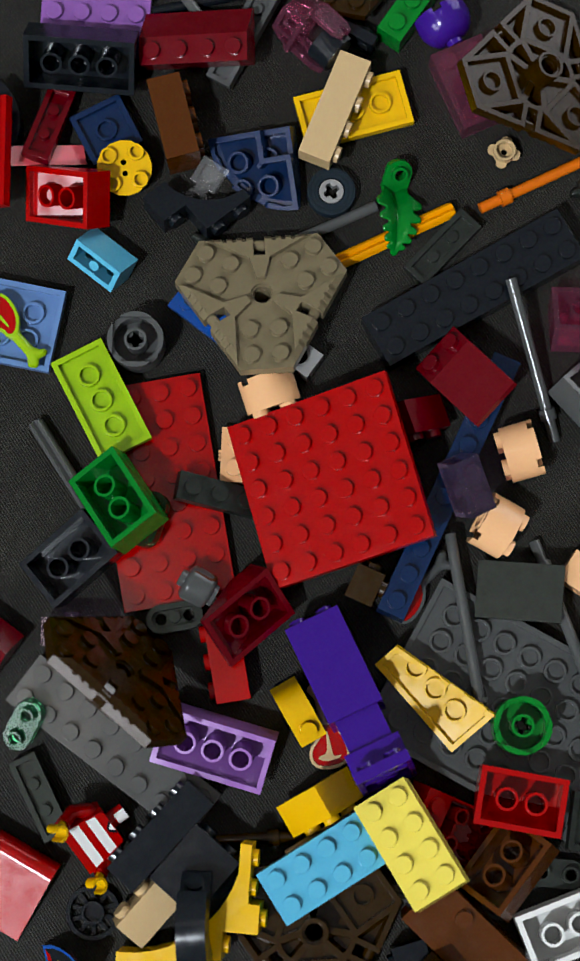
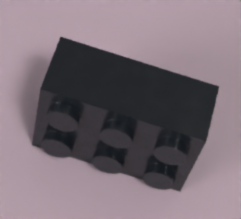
M82 508L21 561L19 565L53 608L66 606L124 554L109 546L86 508Z

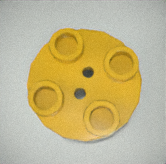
M119 140L110 143L101 151L97 160V169L110 170V192L118 196H130L139 193L147 186L152 176V162L149 154L140 144L133 141ZM122 160L126 161L125 165L121 164ZM124 171L128 172L127 176H123Z

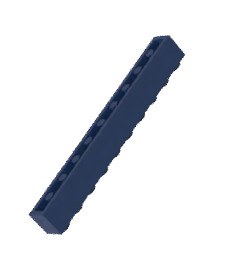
M494 352L491 359L512 380L514 379L521 363L497 352ZM503 401L479 427L466 416L464 417L426 500L437 537L404 548L376 612L399 623L404 621Z

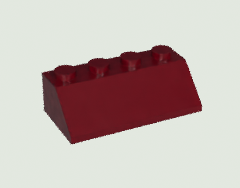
M253 8L146 14L139 35V66L147 70L255 65Z

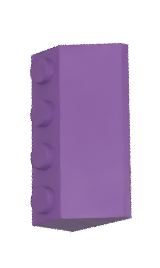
M181 703L187 738L180 745L153 747L149 762L260 795L279 732Z

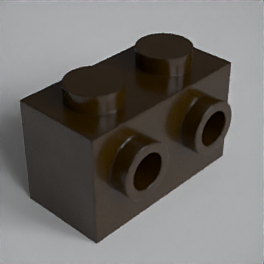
M371 559L367 560L366 563L360 562L345 595L371 607L376 596L382 598L389 583L388 580L384 579L386 572L382 571L383 565Z

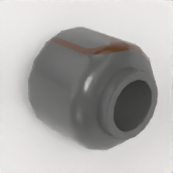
M194 566L190 571L184 569L176 582L180 586L178 591L179 597L197 608H202L205 604L210 606L220 590V586L217 585V576L200 566Z

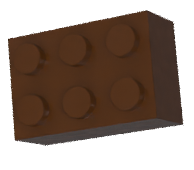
M179 71L146 79L170 175L202 167L201 158L206 156L201 133H195L199 131L194 106H190L192 101L187 80L181 81Z
M494 827L465 866L464 871L470 881L461 886V888L509 923L560 851L540 835Z

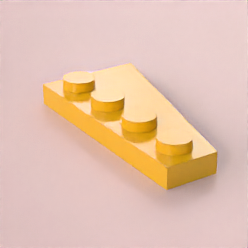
M396 645L375 664L451 753L495 716V712L399 645Z

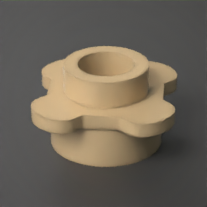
M508 136L503 137L496 144L489 145L487 150L488 154L494 157L496 166L500 169H504L509 162L517 161L520 158V151L516 150L515 144ZM505 150L507 153L503 155L501 151Z

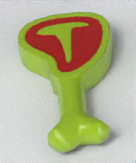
M0 293V333L12 340L26 354L29 367L37 368L39 360L46 356L47 350L33 347L23 336L20 330V316L15 305L7 296Z

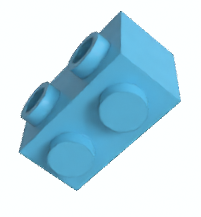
M98 228L90 229L77 238L67 258L110 293L129 279L138 261L136 257Z

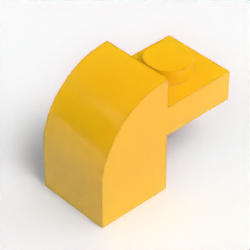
M295 676L269 690L302 748L327 734Z

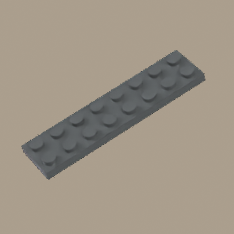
M41 654L6 698L8 703L149 812L159 802L164 806L172 798L168 793L179 781L185 784L189 780L214 804L222 795L221 792L199 776L149 762L153 747L144 748L116 722H112L85 699L86 696L48 664L46 657ZM207 813L197 823L200 824Z

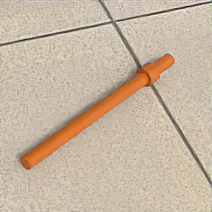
M580 157L513 188L508 189L506 187L497 191L495 196L477 204L480 212L483 214L500 205L502 207L514 202L513 199L580 169Z

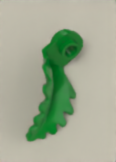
M393 159L388 162L380 184L382 192L376 198L379 204L385 206V209L380 212V217L388 220L383 225V230L389 231L384 238L386 241H390L386 247L390 249L392 256L397 255L399 251L405 250L403 244H410L412 242L409 234H417V229L411 224L421 223V218L414 211L421 210L422 205L408 193L412 167L404 159ZM398 171H403L399 176H395Z

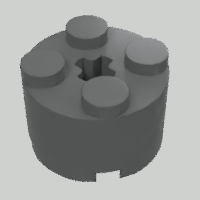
M140 311L124 313L112 323L107 333L108 349L118 366L132 373L147 372L158 367L164 357L166 341L162 328L147 313ZM139 337L142 343H139L138 347H133L132 343Z

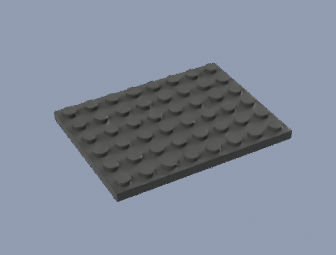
M441 578L404 649L473 697L454 586L449 581ZM466 591L484 695L488 697L489 701L486 703V706L494 712L503 701L518 696H528L540 701L549 712L553 723L552 735L548 743L542 749L530 755L508 753L501 749L494 741L491 733L490 719L451 753L388 679L380 692L386 709L381 712L391 732H399L411 758L473 792L476 790L480 764L570 780L561 840L566 841L572 790L580 791V675L569 646L523 621L475 618L476 596ZM524 718L521 721H515L514 726L518 728L519 734L522 730L528 729V725L524 724Z

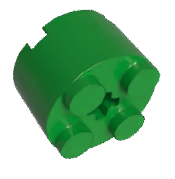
M518 696L503 701L495 709V716L491 719L490 724L491 733L494 741L504 751L514 755H530L542 749L550 740L553 723L549 712L540 701L528 696ZM524 718V724L528 725V729L522 730L519 734L518 728L514 724L515 721H521Z

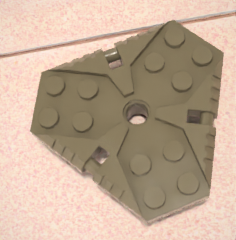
M318 233L298 234L295 236L285 235V237L268 236L264 237V240L253 241V238L226 239L224 241L207 240L197 243L175 280V287L204 326L210 325L211 336L241 376L287 373L295 371L318 329V318L324 319L345 281L347 269ZM265 251V254L254 255V252ZM301 310L308 312V314L301 313ZM226 315V318L222 319L221 321L219 320V318Z

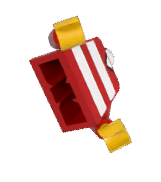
M97 802L69 805L54 824H49L46 828L48 833L55 834L51 840L52 842L63 843L66 841L90 874L94 873L95 877H90L85 881L87 888H94L96 885L94 895H101L107 891L108 883L106 878L110 872L107 867L112 863L107 858L121 846L124 840L116 827L128 819L129 816L120 803L106 813Z

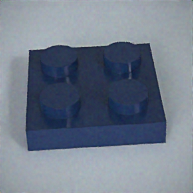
M114 95L69 118L94 168H97V160L101 151L110 143L119 140H129L140 145L144 144L119 95Z

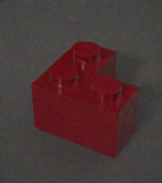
M440 394L407 399L397 403L409 444L424 439V436L426 440L442 435L441 430L451 426Z

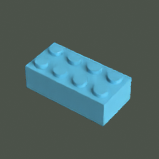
M353 811L260 870L256 876L285 924L289 926L386 863L356 812Z

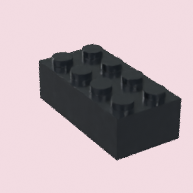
M28 22L23 33L24 87L134 96L138 85L139 31Z

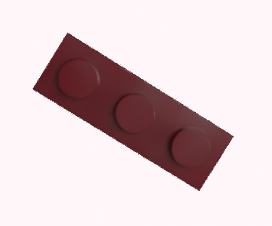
M47 90L21 151L23 157L47 166L49 165L77 98L76 91Z

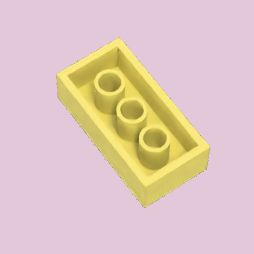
M400 778L353 808L415 913L423 911L470 881L409 778Z

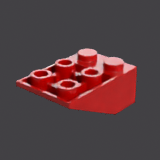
M414 780L412 785L459 863L466 866L494 827L473 823L474 806Z

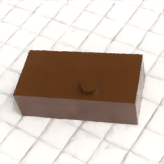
M458 888L421 912L415 913L409 902L401 909V919L444 961L528 960L525 950L461 888Z

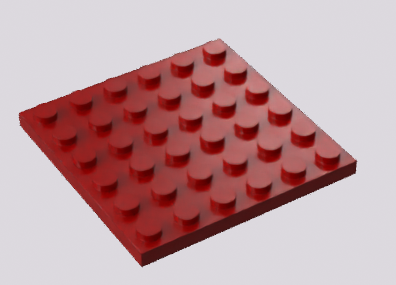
M385 370L268 412L265 416L256 419L252 418L227 427L265 563L280 589L437 537L388 372Z

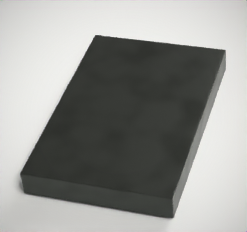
M478 560L475 618L562 624L565 565Z

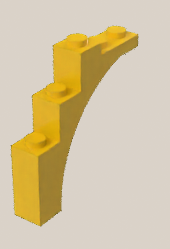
M244 840L241 843L239 873L226 901L209 920V938L213 953L212 961H221L225 957V953L230 952L231 935H227V932L258 935L262 927L267 926L268 909H263L264 900L252 899V896H257L258 879L254 878V867H259L260 849H256V841ZM175 940L160 945L145 946L142 949L140 947L122 946L116 951L115 961H176Z

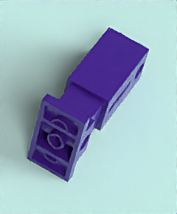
M327 605L318 609L315 612L316 615L307 620L299 618L289 624L290 628L286 629L285 632L329 726L334 733L339 731L349 751V754L344 756L357 787L364 797L368 799L400 778L406 777L410 779L418 775L399 732H391L381 712L386 709V706L338 606L331 607V605Z

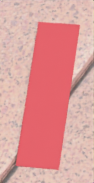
M57 145L49 165H87L83 145ZM11 146V166H47L23 157L21 151L24 146Z

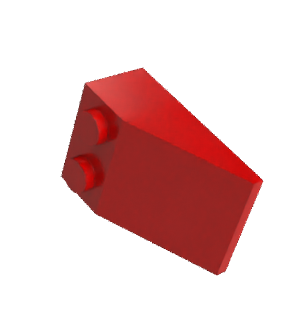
M26 166V221L80 229L110 227V170L58 166Z

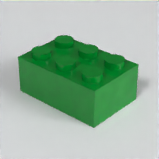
M113 446L68 481L109 546L123 554L129 552L169 520L127 454Z

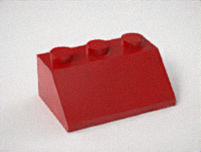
M480 764L475 790L473 823L561 839L570 780Z

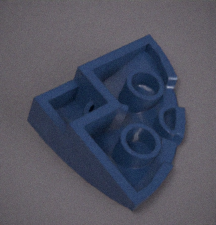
M296 126L258 130L208 139L210 152L219 172L225 174L236 192L244 189L249 194L250 200L265 205L266 208L288 211L300 210L301 178Z

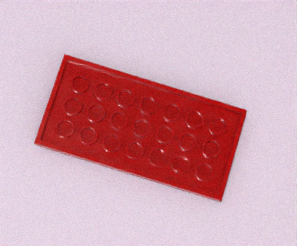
M200 373L125 385L152 437L148 442L125 454H127L169 520L116 561L124 613L149 610L158 605L185 601L178 595L180 586L176 582L184 569L190 571L194 566H200L217 576V585L220 586V590L215 597L217 598L234 578L224 513L173 500L177 474L181 470L218 480Z

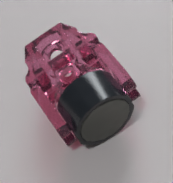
M318 0L291 1L282 7L272 25L276 36L283 44L284 51L286 53L291 51L307 67L318 73L331 69L340 50L347 52L353 43V39L348 35L351 31L348 22L327 3ZM318 23L324 30L314 42H311L308 36L315 24Z

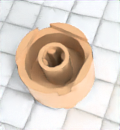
M293 372L259 374L248 378V385L246 386L243 382L237 383L247 415H253L254 419L267 415L272 409L288 406L301 399Z
M531 419L498 428V432L493 433L498 453H505L506 459L501 460L506 481L512 480L515 483L546 474L545 466H542V455Z
M494 492L489 497L493 499L490 506L484 503L469 530L474 535L473 537H467L466 542L498 559L503 555L506 557L510 555L516 544L513 541L518 530L520 532L524 530L530 517L525 515L524 508Z

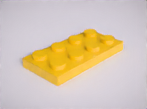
M400 70L373 76L369 88H363L360 97L364 98L358 114L353 112L350 122H353L352 130L348 138L343 137L341 143L414 125ZM323 90L293 97L303 137Z

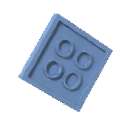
M0 278V293L7 296L15 305L20 316L21 333L33 347L47 350L46 356L39 360V366L31 368L28 366L26 354L12 340L0 333V364L50 374V363H52L67 292Z

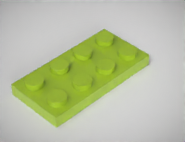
M101 338L50 363L97 457L111 446L126 453L152 439Z

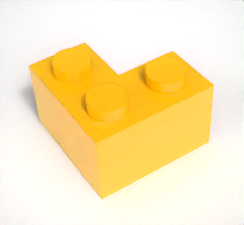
M346 766L276 808L293 838L302 833H305L306 837L322 829L321 823H324L325 827L341 819L338 813L344 816L353 811V808L356 807L355 802L363 798L364 795L357 787L350 770Z

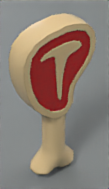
M309 685L306 691L314 699L317 717L327 733L313 742L309 751V759L312 765L321 770L340 768L347 764L344 756L348 755L349 751L340 732L334 733L329 726L318 700Z

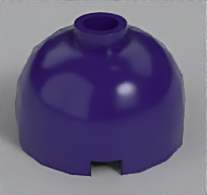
M443 0L440 2V8L434 12L432 8H429L418 17L414 25L424 43L432 48L443 49L448 47L449 50H453L464 42L462 38L469 31L471 15L463 0Z

